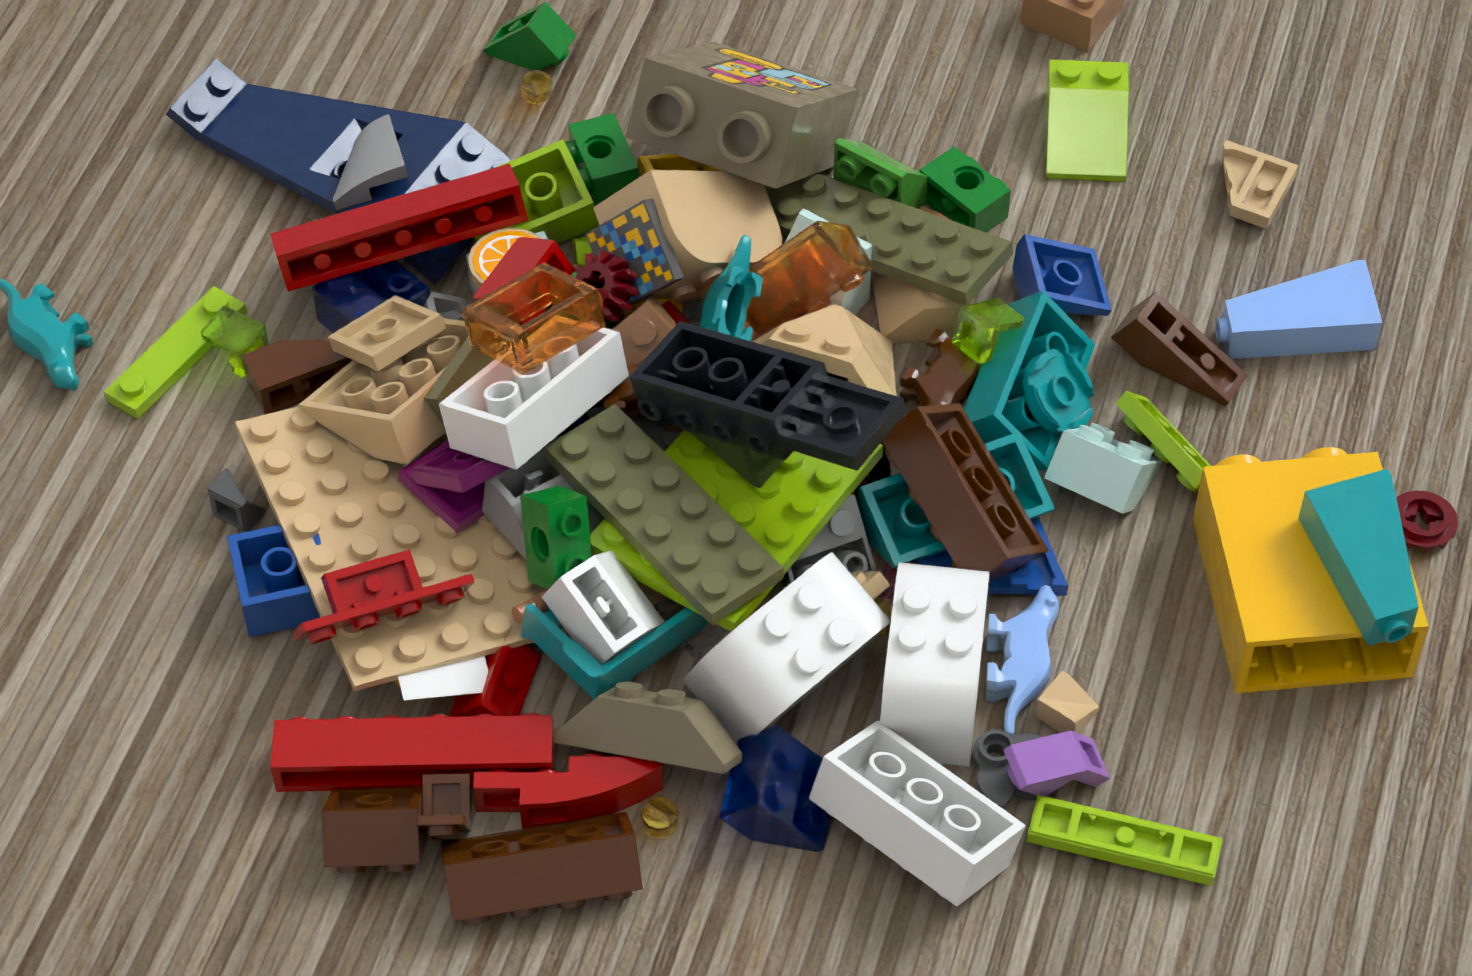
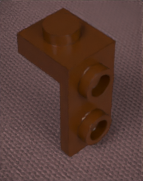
M470 774L423 775V815L416 816V826L423 832H428V837H432V840H460V832L471 831Z

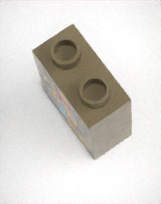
M711 42L645 58L625 138L776 189L834 167V143L838 138H846L859 89L726 45Z

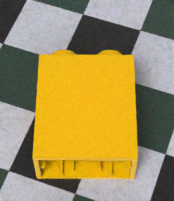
M1324 447L1310 451L1299 459L1261 462L1258 458L1251 455H1234L1219 461L1215 466L1203 467L1193 523L1235 693L1413 678L1429 625L1412 567L1411 572L1419 608L1411 634L1397 642L1387 643L1384 641L1368 646L1298 519L1305 491L1383 470L1378 452L1347 454L1339 448Z

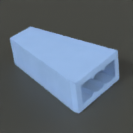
M1356 260L1225 300L1222 318H1217L1215 322V333L1217 342L1224 343L1226 355L1230 359L1376 350L1382 327V319L1366 261Z

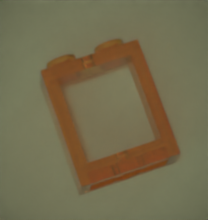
M546 263L538 265L461 309L470 346L521 374L529 372L605 327L602 312L603 300L598 290L594 286L588 285ZM550 304L554 305L553 308L523 325L518 324Z

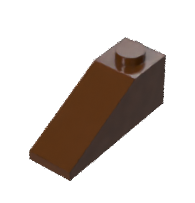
M1157 291L1132 308L1111 336L1118 345L1142 366L1224 406L1230 403L1248 376Z
M280 340L241 355L247 383L264 415L300 404L352 361V359L334 352L329 340Z

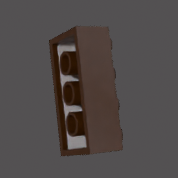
M960 403L918 406L899 420L882 442L886 447L885 453L888 460L901 472L908 484L907 490L910 497L923 509L930 521L932 534L945 546L951 556L953 568L988 571V583L1043 556L1049 551Z
M626 812L441 842L452 921L462 920L465 925L485 923L491 919V915L510 912V915L513 917L528 916L537 913L538 907L557 904V907L561 909L576 908L586 903L585 899L604 896V899L608 901L623 900L633 895L632 891L643 890L635 832Z

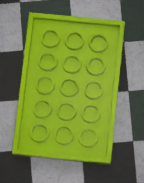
M685 430L666 449L665 453L784 567L785 574L883 457V445H878L858 471L793 451L761 488L752 486L692 433ZM606 519L591 533L592 556L612 550L632 578L701 615ZM776 584L719 620L716 624L732 632L752 614Z

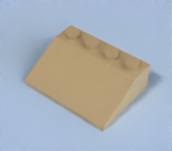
M442 318L446 327L445 330L435 335L426 346L414 348L400 357L394 366L377 371L352 360L301 402L299 407L303 413L374 458L399 464L411 463L418 459L421 452L432 442L446 434L444 424L424 397L478 323Z

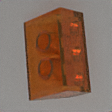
M816 221L749 267V272H754L764 278L760 297H752L746 316V322L758 334H765L783 323L802 317L806 313L810 314L826 308L831 304L829 298L840 290L847 292L864 282L863 275L874 267L851 226Z

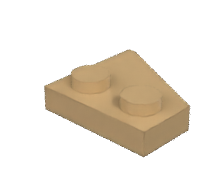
M1226 140L1223 146L1222 159L1229 216L1268 229L1296 177L1298 165Z

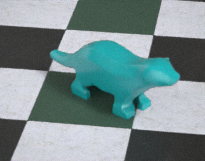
M748 235L740 237L730 262L710 287L703 304L700 327L751 341L753 329L750 326L744 329L747 309L752 297H760L764 278L754 272H749L751 238Z
M0 279V290L7 296L9 301L7 324L12 340L19 349L44 364L47 375L54 386L58 389L77 390L79 379L74 369L76 349L78 346L89 348L93 345L92 337L88 333L84 334L90 330L87 320L75 312L69 316L67 321L62 323L58 319L60 314L48 301L55 297V295L43 283L34 286L31 295L26 299H22L13 285L4 279Z

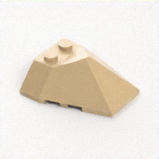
M834 304L783 323L751 341L824 362L828 373L848 378L850 383L897 396L892 342L842 306Z

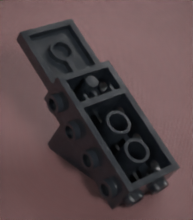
M682 321L677 323L629 376L642 416L652 421H660L692 433L752 486L758 488L762 487L793 451L858 471L907 412L902 397L830 377L827 375L824 362Z

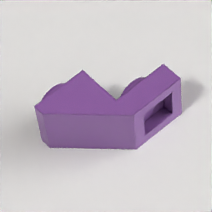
M1071 730L1012 744L1003 749L1010 765L1007 767V772L1012 783L1019 790L1036 796H1047L1071 780L1097 787L1110 779L1094 740Z

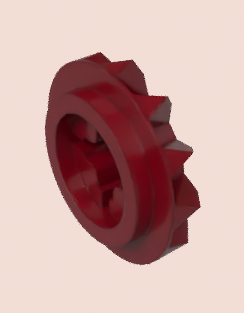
M1409 491L1396 497L1408 550L1413 546L1422 547L1426 553L1436 546L1444 549L1448 541L1455 537L1458 528V517L1456 511L1447 500L1427 491ZM1417 512L1420 513L1424 523L1429 524L1427 530L1421 529L1419 523L1414 522Z

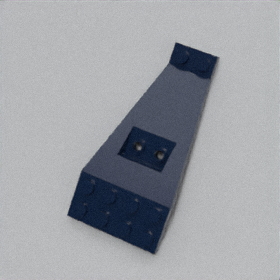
M217 59L173 103L166 113L170 119L201 143L335 214L489 170L512 161L467 122L247 84ZM389 114L408 177L369 188L371 201L336 210L333 196L341 178L338 171H344L356 138L368 124ZM474 237L410 255L403 259L436 285Z

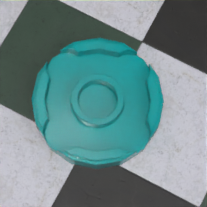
M1051 349L1030 360L1024 371L1023 390L1031 414L1040 425L1054 434H1062L1064 430L1079 428L1080 425L1086 426L1093 416L1094 406L1090 407V397L1094 396L1088 373L1080 362L1069 353L1063 355L1058 352L1059 350Z

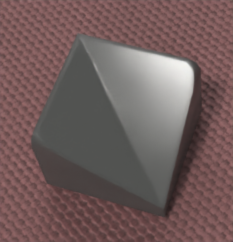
M226 468L207 488L213 516L244 532L250 531L265 514L263 507L243 497L233 476Z

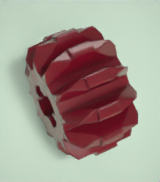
M601 251L598 256L593 253L585 254V266L580 264L572 265L577 275L575 279L565 281L568 287L574 289L567 298L572 305L576 306L575 312L579 317L591 319V322L598 325H605L607 320L614 323L621 322V310L627 312L634 311L629 300L630 297L641 295L637 288L632 287L639 276L635 271L629 269L631 264L627 259L621 256L615 257V254L609 251Z

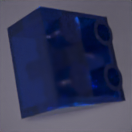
M396 260L319 282L312 287L317 320L332 333L395 295L424 307L431 294L430 288Z
M777 725L764 729L758 735L751 734L738 739L737 745L742 752V762L730 770L719 818L751 841L814 852L824 850L831 815L809 799L823 758Z

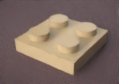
M395 295L328 336L334 352L379 371L394 366L400 357L414 348L426 346L435 335L445 330L446 327L441 314Z

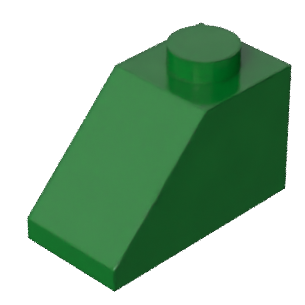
M544 2L500 25L483 51L497 59L538 71L549 65L553 67L560 65L569 56L570 50L568 47L577 35L549 4Z

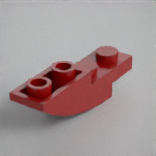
M591 753L583 756H569L568 772H556L550 769H541L535 772H510L504 769L474 772L473 791L476 812H520L522 829L613 814L638 804L663 790V763L634 757H604L600 754Z

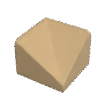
M1062 670L1038 698L1035 718L1060 733L1070 730L1080 733L1098 712L1099 706L1069 674Z

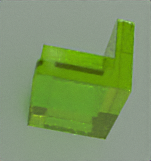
M999 298L962 306L952 343L978 364L989 362L992 359L999 332L1022 327L1024 317Z
M223 306L201 330V336L204 341L228 351L232 373L245 379L246 375L241 355L258 347L269 345L265 324L226 306Z

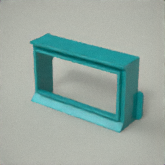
M533 603L527 605L524 610L520 637L529 638L536 643L592 697L593 701L599 695L614 688L616 683L629 681L710 623L703 616L686 607L604 665H601L579 643L572 641L561 630L563 626L551 609L543 613Z

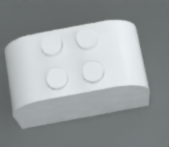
M831 552L721 640L696 664L683 679V682L699 700H702L719 715L738 747L743 750L870 644L891 624V620L834 553Z
M898 562L883 683L880 726L888 727L937 763L970 767L989 572Z

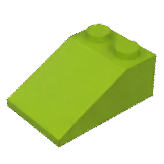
M1049 59L1046 86L1047 179L1126 182L1129 108L1128 63Z
M563 139L502 164L510 163L520 185L529 220L502 229H526L532 233L544 231L549 240L561 243L599 226L593 209L595 207L594 202ZM491 232L475 236L474 239L476 243L480 238Z

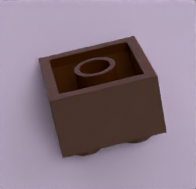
M423 786L332 789L322 810L324 867H337V872L349 874L362 872L365 870V866H384L385 871L403 872L411 870L413 865L420 864L424 853V832L416 826V816L423 815Z

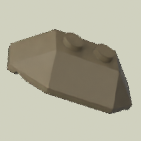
M635 682L616 683L614 688L596 697L553 734V743L720 774L726 773L742 762V752L723 721L702 700L686 698L685 692L675 689H663L658 692L643 690V685Z

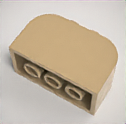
M649 170L593 207L599 225L643 200H654L663 231L675 252L684 275L682 280L654 294L653 296L656 299L672 298L673 302L679 303L691 298H700L701 302H704L710 287L730 262L740 237L743 235H748L751 238L749 272H755L775 260L782 248L781 230L764 184L725 171Z

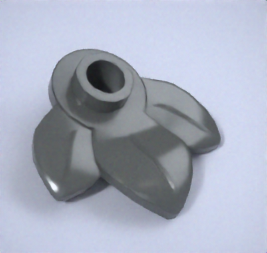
M997 729L989 730L975 741L972 752L973 760L977 767L980 768L977 785L981 794L1001 808H1005L1013 795L1024 800H1036V795L1021 791L1012 783L1007 772V767L1010 765L1003 749L1012 744L1041 738V736L1027 732L1011 736L1007 732ZM997 752L1000 753L1002 757H994L989 755V753Z

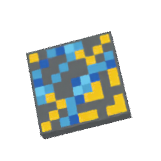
M653 199L643 200L585 233L593 254L598 256L601 251H609L615 254V257L621 256L631 264L629 269L635 271L639 276L632 287L637 288L641 295L630 297L629 303L632 306L684 278L675 252L663 231Z

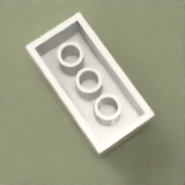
M555 313L551 314L439 403L450 448L517 470L629 376L620 332Z
M878 720L823 757L809 796L811 801L824 809L829 815L838 819L866 842L879 849L903 869L909 871L955 906H959L1009 867L1026 827L1021 821L888 727L880 726V721Z

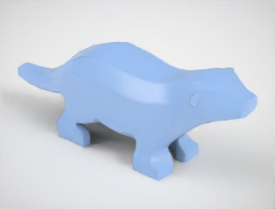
M1047 585L1040 588L1034 600L1025 610L1010 620L1001 622L995 614H989L987 652L1004 650L1001 671L998 669L997 664L987 663L985 702L996 703L1001 699L1009 698L1004 714V731L1011 736L1015 732V720L1018 713L1044 690L1052 673L1047 636L1058 616L1060 607L1058 598L1053 593L1051 587Z

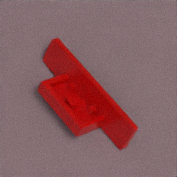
M410 549L328 572L321 577L333 614L301 623L294 630L293 635L295 641L309 638L311 644H317L336 637V630L352 625L354 631H361L378 625L380 623L379 617L395 613L397 619L417 614L423 610L422 605L437 600L439 606L450 605L464 599V592L475 581L472 574L423 587Z

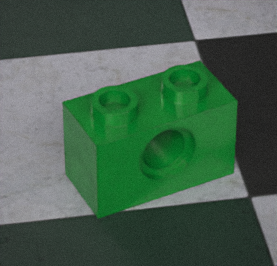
M614 113L568 124L569 141L565 142L594 202V206L639 178V167Z
M955 146L919 169L920 173L928 176L926 204L948 219L983 232H988L1008 218L1011 190L1002 180L993 177L979 166L974 158L965 155Z
M561 486L520 495L528 582L548 590L561 576L592 557L587 496Z

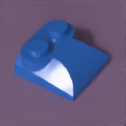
M1027 234L1022 236L1016 244L1012 265L1020 299L1044 291L1065 313L1108 316L1112 309L1095 249Z

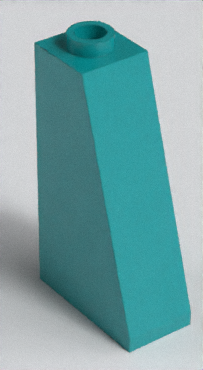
M1388 468L1305 491L1298 519L1367 645L1370 646L1384 641L1393 643L1411 634L1419 607L1393 479Z

